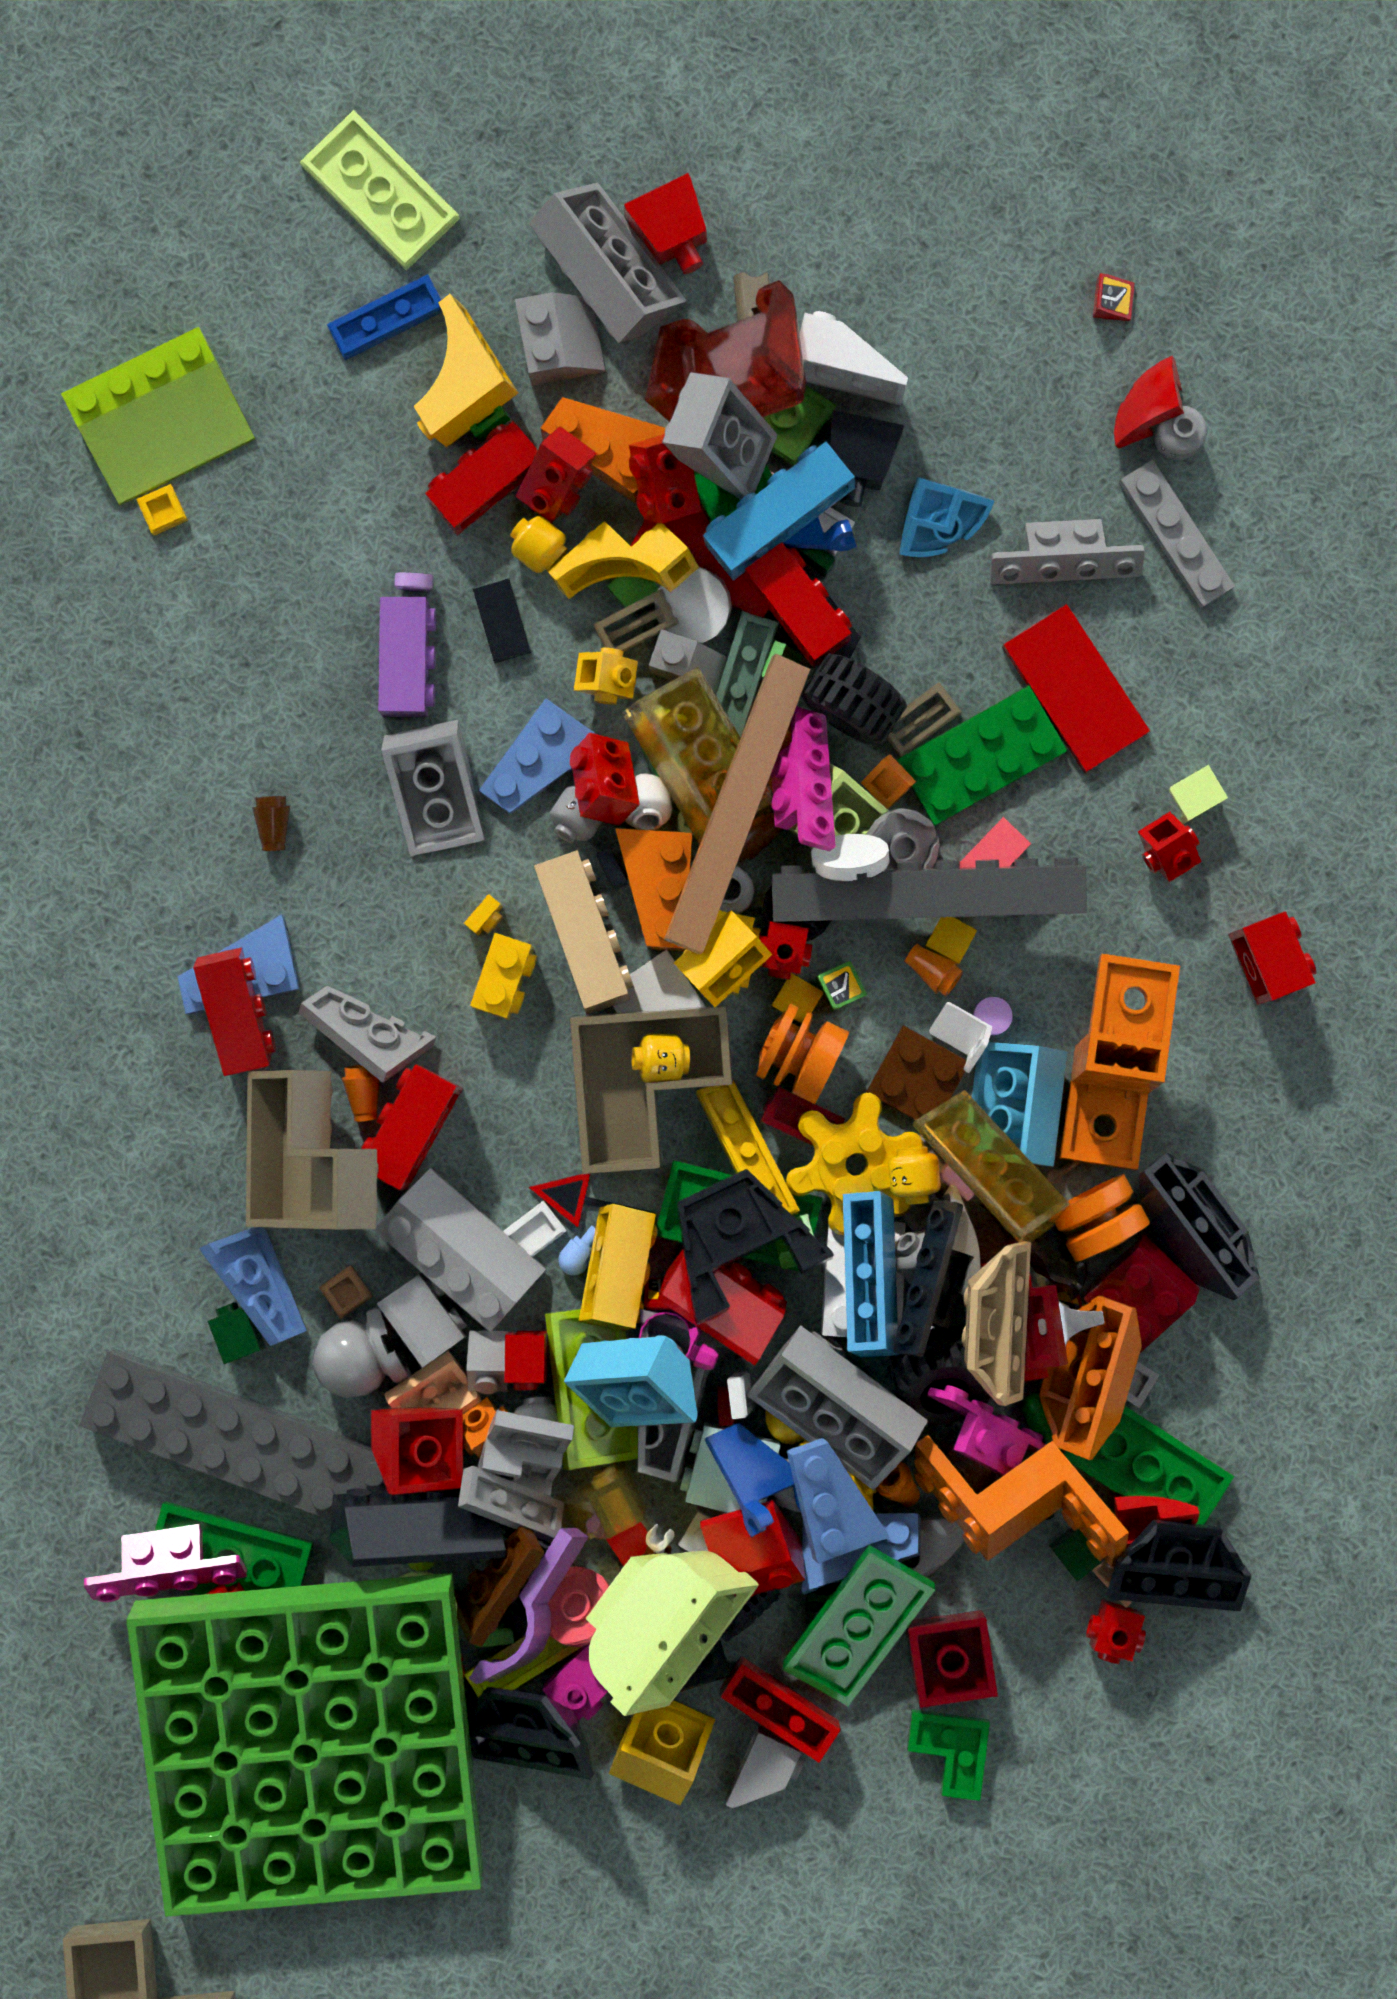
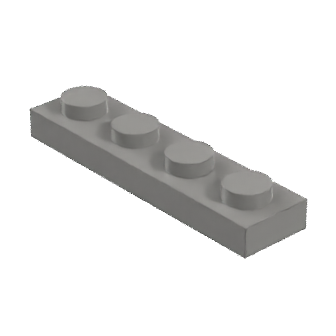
M1153 459L1119 481V484L1200 609L1235 587Z

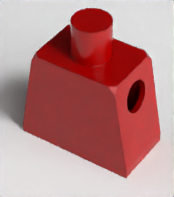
M689 173L624 204L625 219L660 265L676 258L683 274L692 273L703 265L696 247L707 242V230Z

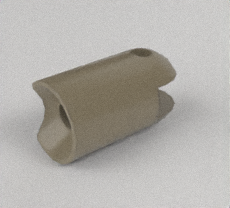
M745 272L738 273L733 277L738 329L742 337L750 341L754 335L755 319H757L759 338L764 341L771 335L774 328L769 274L765 272L759 277H752Z

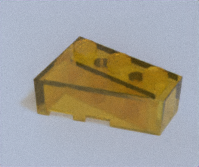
M615 1462L596 1471L593 1477L594 1480L558 1499L564 1502V1513L572 1528H577L587 1535V1540L593 1538L608 1539L645 1520L647 1504L627 1465L624 1464L618 1468Z

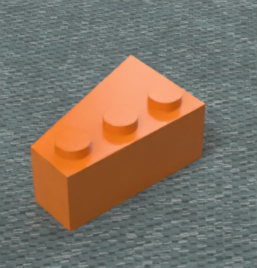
M562 397L540 428L543 440L559 426L564 428L597 453L590 466L594 470L593 475L635 504L637 502L638 489L636 479L629 468V458L631 457L629 445L663 435L666 428Z
M615 828L647 949L684 952L685 948L664 940V937L691 869L692 833Z

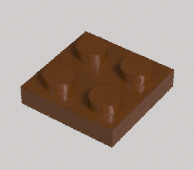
M902 1025L865 1093L876 1095L881 1102L934 1130L965 1073L966 1059Z

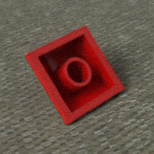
M405 1407L371 1410V1450L389 1494L461 1488L463 1476V1409Z

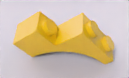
M604 521L595 530L589 532L584 540L567 555L561 557L547 572L559 590L570 599L594 583L616 577L647 579L663 586L671 593L694 573L699 566L688 547L664 524L658 523L651 530L645 532L639 541L631 547Z

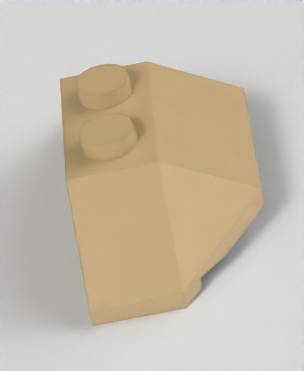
M1026 1241L1005 1246L968 1280V1286L964 1293V1305L967 1308L966 1326L962 1332V1344L965 1347L964 1360L966 1367L994 1401L1002 1406L1023 1400L1031 1242Z

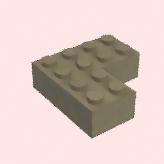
M717 1005L715 1008L714 1006L574 1016L570 1018L582 1174L661 1168L662 1153L657 1090L732 1085L733 1083L727 1005ZM646 1034H676L681 1038L683 1044H688L689 1072L687 1075H682L681 1080L644 1083L639 1075V1070L632 1069L633 1047H639L642 1037Z
M276 1070L248 1072L246 1227L332 1230L376 1229V1216L378 1213L377 1149H330V1137L332 1135V1124L330 1122L331 1097L333 1093L331 1071Z
M151 1919L73 1926L63 1938L67 1999H236L235 1991L157 1998Z

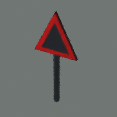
M590 1173L528 1187L577 1228L583 1204L595 1207L617 1204L585 1196ZM617 1204V1205H621V1206H625V1207H629V1208H633V1209H637V1210H641V1211H645V1212H649V1213L655 1214V1212H653V1211L644 1210V1209H640V1208H635V1207H631V1206H626V1205H622V1204Z

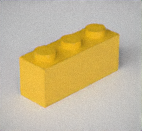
M617 1204L599 1207L579 1315L580 1322L620 1331L636 1328V1324L640 1321V1309H644L643 1302L640 1301L642 1289L650 1275V1264L647 1263L649 1250L654 1245L657 1236V1227L654 1225L656 1214Z

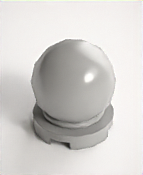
M373 1308L367 1311L366 1324L353 1320L335 1324L321 1335L314 1348L312 1365L319 1383L331 1394L344 1398L366 1396L379 1388L386 1375L390 1376L395 1383L401 1382L404 1378L412 1375L406 1350L397 1351L391 1336L396 1330L380 1308Z

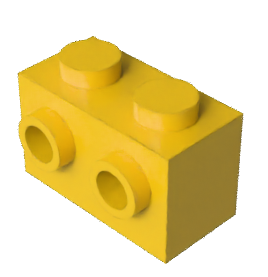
M730 910L724 917L714 923L702 954L699 955L686 949L674 964L715 1008L772 954L759 938Z
M494 933L470 1006L510 1020L512 1013L518 1014L525 996V992L520 991L524 977H531L537 961V956L532 954L534 947L531 944Z

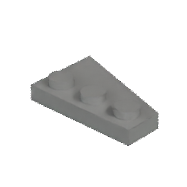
M329 986L324 987L303 1001L298 1012L382 1083L431 1049L436 1040V1036L425 1031L422 1035H419L404 1028L405 1022L392 1016L390 1020H387L370 1012L368 1004Z

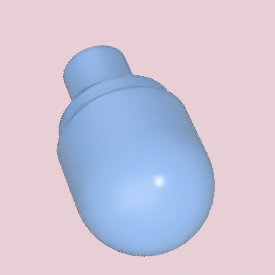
M591 1225L582 1238L576 1235L574 1239H570L560 1252L558 1262L564 1273L576 1276L582 1274L588 1268L595 1234L594 1226Z

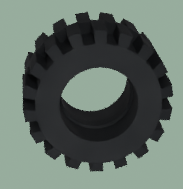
M835 654L825 655L801 693L806 705L812 711L824 714L828 724L849 737L872 746H882L907 708L906 701L889 682L860 663Z
M950 1325L949 1329L932 1328L925 1353L922 1357L892 1355L888 1359L889 1366L887 1368L894 1395L927 1419L929 1428H937L939 1425H945V1427L953 1426V1423L958 1421L962 1423L966 1418L964 1415L928 1396L930 1387L944 1391L947 1385L959 1388L969 1394L967 1400L970 1402L977 1400L987 1404L990 1399L987 1391L966 1367L964 1360L965 1347L962 1344L963 1330L960 1331L959 1326Z

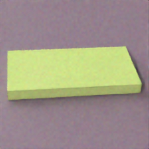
M354 110L300 161L301 166L406 271L460 219L459 214Z

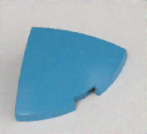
M917 477L906 515L899 554L910 557H930L946 553L948 549L944 546L952 544L961 538L968 540L979 530L987 519L994 500Z

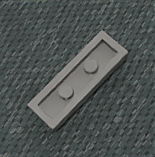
M475 1466L463 1469L458 1507L513 1529L522 1526L532 1530L536 1538L551 1543L562 1526L564 1502Z

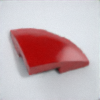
M1173 355L1155 364L1141 375L1133 384L1134 386L1124 402L1121 403L1114 427L1115 446L1118 449L1152 436V426L1184 414L1179 393L1182 387Z
M1153 1496L1115 1497V1516L1129 1532L1126 1549L1153 1519L1196 1524L1199 1518L1198 1507L1182 1501Z

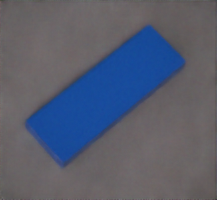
M427 274L328 323L327 326L344 360H347L442 313L438 304L441 298Z

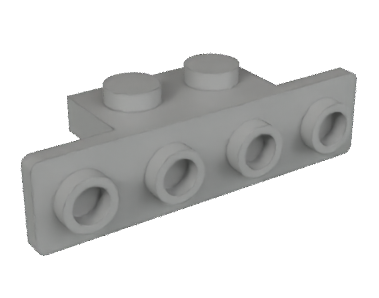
M1090 519L1026 523L1025 540L1027 551L997 552L991 555L990 583L1014 584L1140 577L1143 570L1145 550L1143 545L1106 547L1102 520Z

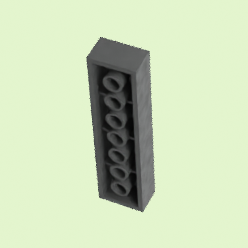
M118 1349L107 1352L79 1424L83 1428L330 1521L333 1494H346L347 1490L353 1488L366 1489L370 1493L384 1492L386 1488L370 1444Z

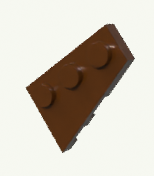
M519 1526L504 1541L505 1558H491L490 1564L483 1571L475 1569L468 1576L469 1584L462 1591L454 1589V1596L457 1601V1619L468 1642L471 1644L483 1646L489 1635L496 1630L499 1620L509 1605L518 1597L521 1587L531 1572L540 1564L544 1551L534 1532L522 1526Z

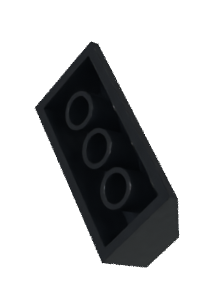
M353 1488L347 1490L346 1494H333L330 1541L352 1567L505 1558L506 1551L500 1523L458 1507L461 1488L395 1495L389 1494L387 1488L384 1489V1492L372 1493L366 1489Z

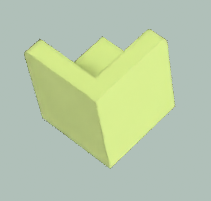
M1209 765L1169 788L1171 796L1183 814L1179 818L1183 825L1228 798Z

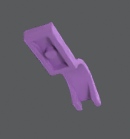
M560 1528L541 1559L540 1564L519 1595L525 1606L528 1621L525 1640L518 1651L507 1660L493 1659L492 1662L480 1660L469 1677L471 1681L475 1684H480L484 1681L495 1682L533 1662L544 1650L551 1632V1611L548 1603L588 1539L587 1535L577 1528Z

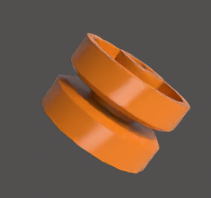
M1124 1174L1108 1179L1080 1193L1049 1212L1058 1231L1066 1232L1082 1225L1084 1226V1228L1071 1235L1066 1242V1246L1075 1262L1082 1261L1098 1253L1106 1252L1120 1245L1150 1224L1140 1204H1131L1118 1210L1115 1209L1129 1200L1134 1192Z

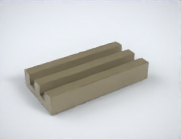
M660 589L593 624L604 647L619 649L625 652L660 634L661 629L666 631L679 624L677 617H674L671 611L670 604L667 603L664 597L663 590ZM657 601L658 609L607 634L605 627ZM661 615H664L667 620L617 647H614L612 643L613 640Z
M940 682L908 704L897 723L936 694L942 700L896 734H893L891 731L887 737V742L893 747L899 758L908 754L962 713ZM947 706L949 708V713L907 744L901 745L899 741L944 707Z

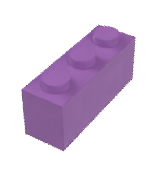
M380 597L378 711L382 717H428V707H435V684H429V669H435L436 650L435 646H429V631H436V609L430 608L426 597Z

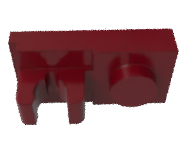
M777 1086L773 1096H769L764 1105L763 1111L765 1113L761 1122L813 1146L812 1142L799 1131L798 1122L802 1114L811 1110L818 1111L830 1123L836 1125L843 1124L845 1118Z

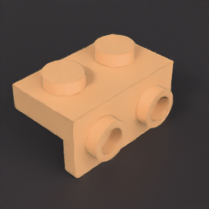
M449 1350L384 1393L391 1408L463 1409V1413H465L481 1401L477 1391H468L467 1373Z

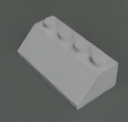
M598 182L553 193L529 222V225L537 234L540 243L550 251L559 263L561 271L571 279L582 294L585 303L595 311L604 323L606 331L618 343L642 336L687 302Z
M432 1168L399 1199L376 1226V1229H374L377 1234L489 1332H492L547 1269L534 1257L530 1256L510 1236H507L500 1227Z
M801 1325L784 1344L747 1395L808 1442L824 1438L830 1444L845 1469L872 1490L911 1452L928 1422L927 1419L913 1408L905 1404Z

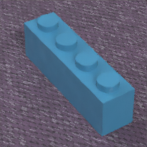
M827 442L818 448L813 445L806 449L798 457L796 465L788 471L781 469L767 481V487L758 494H755V492L747 494L736 505L738 509L726 518L724 515L717 517L706 527L707 532L703 535L705 546L733 581L745 573V569L779 543L787 541L855 489V476Z
M882 1191L843 1194L847 1351L859 1357L899 1355L894 1353L898 1315L893 1199Z

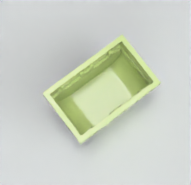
M692 1551L676 1554L659 1553L631 1557L586 1617V1620L596 1628L589 1646L590 1667L599 1683L613 1697L611 1703L624 1716L669 1706L759 1584L748 1573L738 1572L722 1557L709 1551ZM703 1634L707 1636L706 1643L702 1641Z

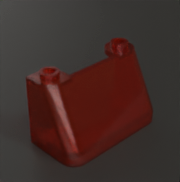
M780 280L765 285L758 290L755 301L761 313L709 333L690 319H681L661 326L645 401L670 422L679 401V394L685 387L690 372L730 378L762 417L802 403L807 385L795 299L792 292Z

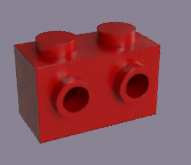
M559 426L540 444L515 497L550 523H553L563 513L568 516L581 499L577 495L578 490L588 483L594 473L590 466L597 453Z
M665 434L629 445L631 455L629 458V468L636 479L638 509L643 515L644 520L660 524L701 512L694 470L680 462L662 443Z
M589 732L570 753V766L573 770L575 797L578 800L580 817L620 826L640 805L629 743Z

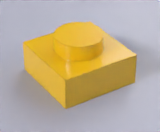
M488 894L464 924L478 936L483 930L489 934L503 916L499 914V911L503 906Z

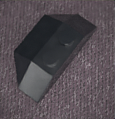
M1166 1152L1139 1174L1140 1205L1150 1221L1147 1228L1173 1263L1196 1285L1231 1300H1236L1260 1278L1258 1269L1255 1268L1254 1252L1249 1231L1202 1169L1186 1161L1176 1159L1173 1155Z
M1153 1519L1117 1559L1106 1596L1110 1600L1241 1611L1252 1575L1247 1567L1243 1565L1235 1548L1219 1526Z
M487 1687L468 1715V1726L473 1758L589 1780L594 1776L588 1743L578 1718L575 1716L574 1711L544 1695Z

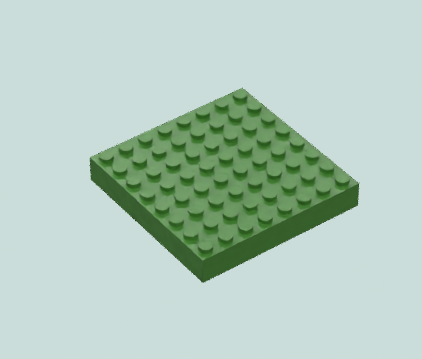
M452 1573L135 1600L126 1621L165 1917L481 1889L483 1856Z

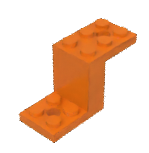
M1103 953L1099 956L1089 1033L1075 1045L1059 1159L1132 1171L1138 1170L1148 1094L1165 1082L1180 971L1179 965ZM1136 989L1144 995L1145 1004L1142 1009L1132 1010L1126 1006L1124 994L1127 990ZM1098 1116H1107L1113 1121L1114 1131L1111 1136L1102 1137L1095 1132L1093 1125Z
M929 1435L915 1443L916 1459L914 1463L916 1474H914L917 1483L925 1493L929 1494L932 1492L940 1502L938 1507L946 1520L951 1524L956 1522L964 1531L962 1537L970 1550L975 1554L980 1552L987 1561L1060 1508L1063 1509L1061 1513L1067 1524L1073 1530L1079 1528L1088 1539L1086 1544L1099 1561L1104 1559L1112 1568L1115 1566L1117 1559L1126 1550L1129 1534L1127 1529L1053 1441L978 1495Z

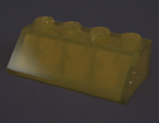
M696 667L638 699L622 712V715L700 844L739 744L740 736L700 668ZM768 783L756 813L772 803L773 792Z
M965 1090L913 1123L912 1126L1018 1242H1032L1044 1234L1070 1205Z

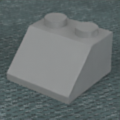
M551 292L515 299L531 386L605 372L595 313L585 303L582 296Z
M423 1273L417 1275L377 1303L422 1368L466 1337L467 1334L463 1329L468 1326L457 1308L453 1307L449 1310L440 1298L445 1295V1292L429 1278H426Z

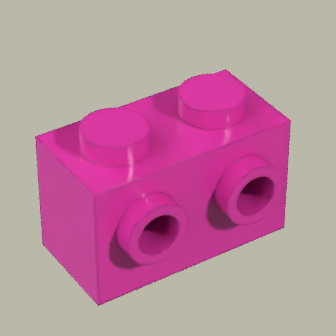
M590 1644L579 1648L544 1683L542 1689L549 1698L574 1711L578 1720L584 1717L587 1721L604 1705L600 1699L608 1692L599 1683L591 1670L589 1662Z

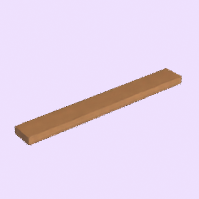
M774 654L771 657L664 940L700 955L703 953L810 672L809 668L778 654Z

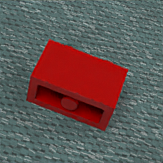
M510 1330L505 1335L504 1383H514V1390H537L539 1383H544L547 1380L549 1355L547 1331Z

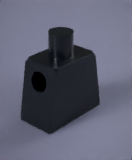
M833 410L830 423L829 445L855 476V489L839 500L840 503L852 507H861L865 488L881 490L899 445L904 425Z

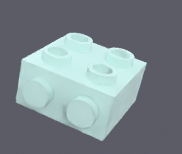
M705 1422L702 1431L696 1429L694 1431L689 1452L695 1453L696 1458L693 1469L685 1467L680 1490L687 1492L685 1502L726 1513L740 1510V1505L704 1440L706 1437L727 1427ZM755 1435L776 1453H779L780 1441ZM767 1498L759 1501V1503L766 1502Z

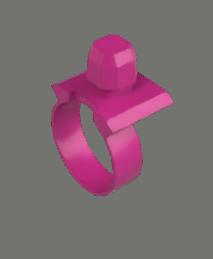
M662 1312L651 1316L645 1321L641 1327L639 1338H643L645 1328L657 1316L664 1314L677 1316L685 1322L689 1329L690 1344L685 1356L689 1361H694L693 1366L712 1370L715 1367L719 1354L715 1349L706 1344H702V1346L697 1345L702 1336V1330L698 1327L692 1328L689 1321L681 1315L673 1312Z

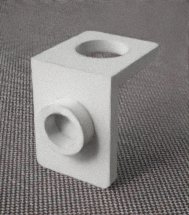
M947 1002L930 1027L929 1032L968 1055L964 1071L970 1073L988 1045L992 1026L951 1002Z

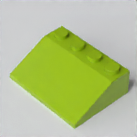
M199 327L61 393L83 439L119 505L255 440L252 430L220 365Z

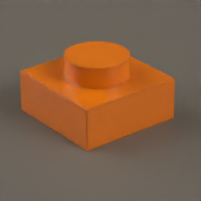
M891 754L884 757L861 782L886 809L894 806L916 783Z

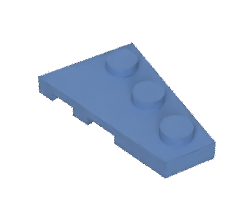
M282 914L219 951L223 952L242 947L245 958H252L256 971V980L252 981L255 995L261 993L262 997L265 998L300 990L285 918ZM191 968L178 976L185 1014L187 1015L205 1011L195 972Z
M824 1438L787 1450L812 1558L817 1563L890 1537L836 1453Z
M918 1513L875 1514L890 1537L870 1544L872 1547L898 1562L920 1556L921 1516ZM803 1521L802 1552L805 1581H802L801 1593L805 1595L817 1591L818 1588L833 1583H840L867 1546L817 1563L812 1558Z

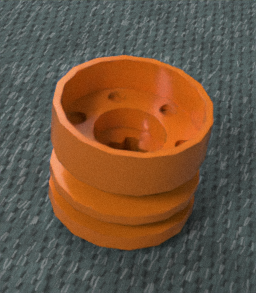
M790 1003L787 1010L775 1020L759 1053V1066L755 1076L765 1079L771 1065L780 1068L773 1082L774 1085L779 1086L788 1073L796 1076L792 1093L815 1104L843 1049L849 1031L826 1021L815 1035L809 1032L813 1014L807 1012L801 1026H796L792 1024V1021L799 1007Z

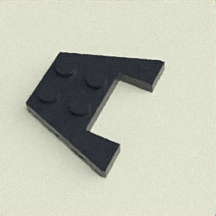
M748 1169L678 1201L676 1205L694 1320L697 1325L729 1310L730 1305L713 1272L780 1239H783L801 1274L834 1257L832 1250L826 1244L820 1243L801 1220L795 1219L782 1206L783 1203Z

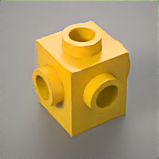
M601 648V652L579 653L574 691L594 695V702L606 705H617V699H633L638 661L623 657L624 651L614 648Z

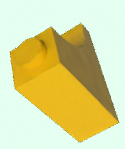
M451 294L438 302L447 326L448 340L445 360L433 386L414 405L421 418L417 422L420 430L430 441L435 438L445 447H448L471 430L470 427L475 423L479 424L487 418L499 405H504L519 393L467 309Z

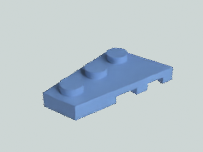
M545 698L481 786L479 792L512 814L548 788L550 784L567 772H570L572 770L570 766V753L589 732H594Z
M253 1227L199 1248L270 1346L307 1331L265 1227Z

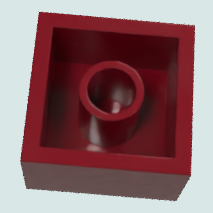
M1144 1234L1090 1284L1084 1300L1090 1303L1097 1296H1103L1136 1308L1142 1344L1141 1353L1195 1304L1200 1288Z
M982 1610L916 1619L910 1623L906 1632L916 1699L920 1708L998 1696L987 1619Z

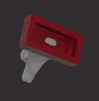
M1056 1285L1030 1287L1028 1292L1025 1352L1026 1369L1067 1365L1066 1344L1068 1340L1082 1330L1104 1324L1103 1312L1080 1311L1063 1306L1058 1300Z

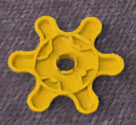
M872 1093L860 1094L855 1099L852 1115L843 1124H832L823 1114L813 1110L802 1114L798 1122L800 1133L809 1139L814 1146V1157L808 1165L792 1169L787 1174L786 1184L790 1192L797 1196H805L814 1191L827 1194L832 1204L828 1224L830 1229L839 1235H844L843 1194L882 1191L893 1199L894 1217L904 1216L911 1208V1204H906L905 1197H898L892 1194L888 1162L892 1157L897 1156V1149L924 1147V1142L921 1136L911 1131L894 1137L884 1134L879 1128L878 1123L882 1104L880 1099ZM854 1153L862 1154L866 1159V1167L860 1175H851L846 1169V1160Z

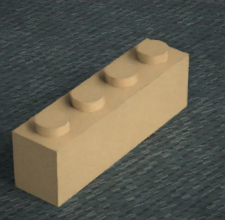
M578 850L534 865L586 1014L589 1015L631 1000L627 989L634 987L627 965L619 967L615 953L620 952L621 948L614 929L608 932L605 929L602 918L609 916L602 895H593L590 882L595 881L596 878L589 859L581 861Z

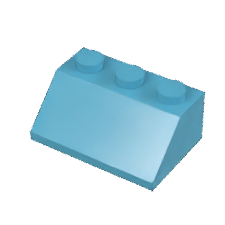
M988 1042L987 1047L976 1062L965 1149L966 1156L1054 1167L1067 1051L1042 1046Z
M659 1335L648 1338L582 1343L564 1379V1383L610 1427L695 1423L698 1417L690 1361L677 1348V1344L666 1336Z

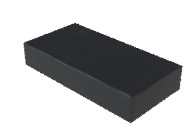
M510 579L474 588V596L494 663L530 654L531 651Z

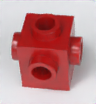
M1170 811L1138 831L1146 851L1142 854L1145 864L1152 873L1159 871L1168 882L1173 881L1201 863L1196 849L1200 845L1198 837L1188 825L1184 826Z
M769 921L767 935H759V940L772 954L761 965V967L769 968L767 976L790 980L791 973L800 974L801 966L809 967L812 953V945L806 944L809 928ZM782 944H787L790 947V954L786 958H780L777 954V949Z
M1102 1599L1097 1616L1091 1615L1086 1630V1637L1090 1638L1089 1645L1094 1651L1098 1652L1097 1657L1114 1664H1120L1121 1659L1132 1662L1135 1652L1140 1653L1145 1642L1146 1631L1142 1629L1145 1615L1138 1609L1125 1607L1124 1605ZM1116 1631H1120L1116 1637H1112Z

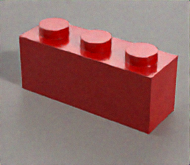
M514 421L507 426L504 424L497 426L487 436L488 442L477 451L475 448H472L465 452L458 459V466L449 474L445 472L440 473L428 484L429 490L425 492L428 502L457 536L523 482L538 449Z
M781 542L745 569V580L807 661L815 668L822 662L826 654H833L850 642L852 632L849 629L852 627V623L840 608L834 610L828 603L826 598L829 597V594L823 584L817 578L811 580L803 570L806 564L800 554L794 548L788 550Z
M242 947L197 957L193 969L223 1076L269 1066L272 1057L271 1053L276 1052V1044L272 1031H265L262 1017L266 1016V1008L262 994L255 995L252 981L256 980V971L252 958H245Z
M741 1656L731 1670V1676L727 1677L720 1687V1697L820 1763L841 1730L839 1720Z

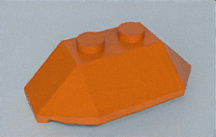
M1097 1296L1078 1310L1102 1311L1104 1324L1082 1330L1068 1340L1066 1344L1068 1364L1058 1367H1047L1048 1377L1044 1378L1039 1394L1046 1420L1053 1433L1052 1439L1055 1445L1060 1449L1088 1460H1092L1121 1420L1142 1347L1136 1308L1103 1296Z

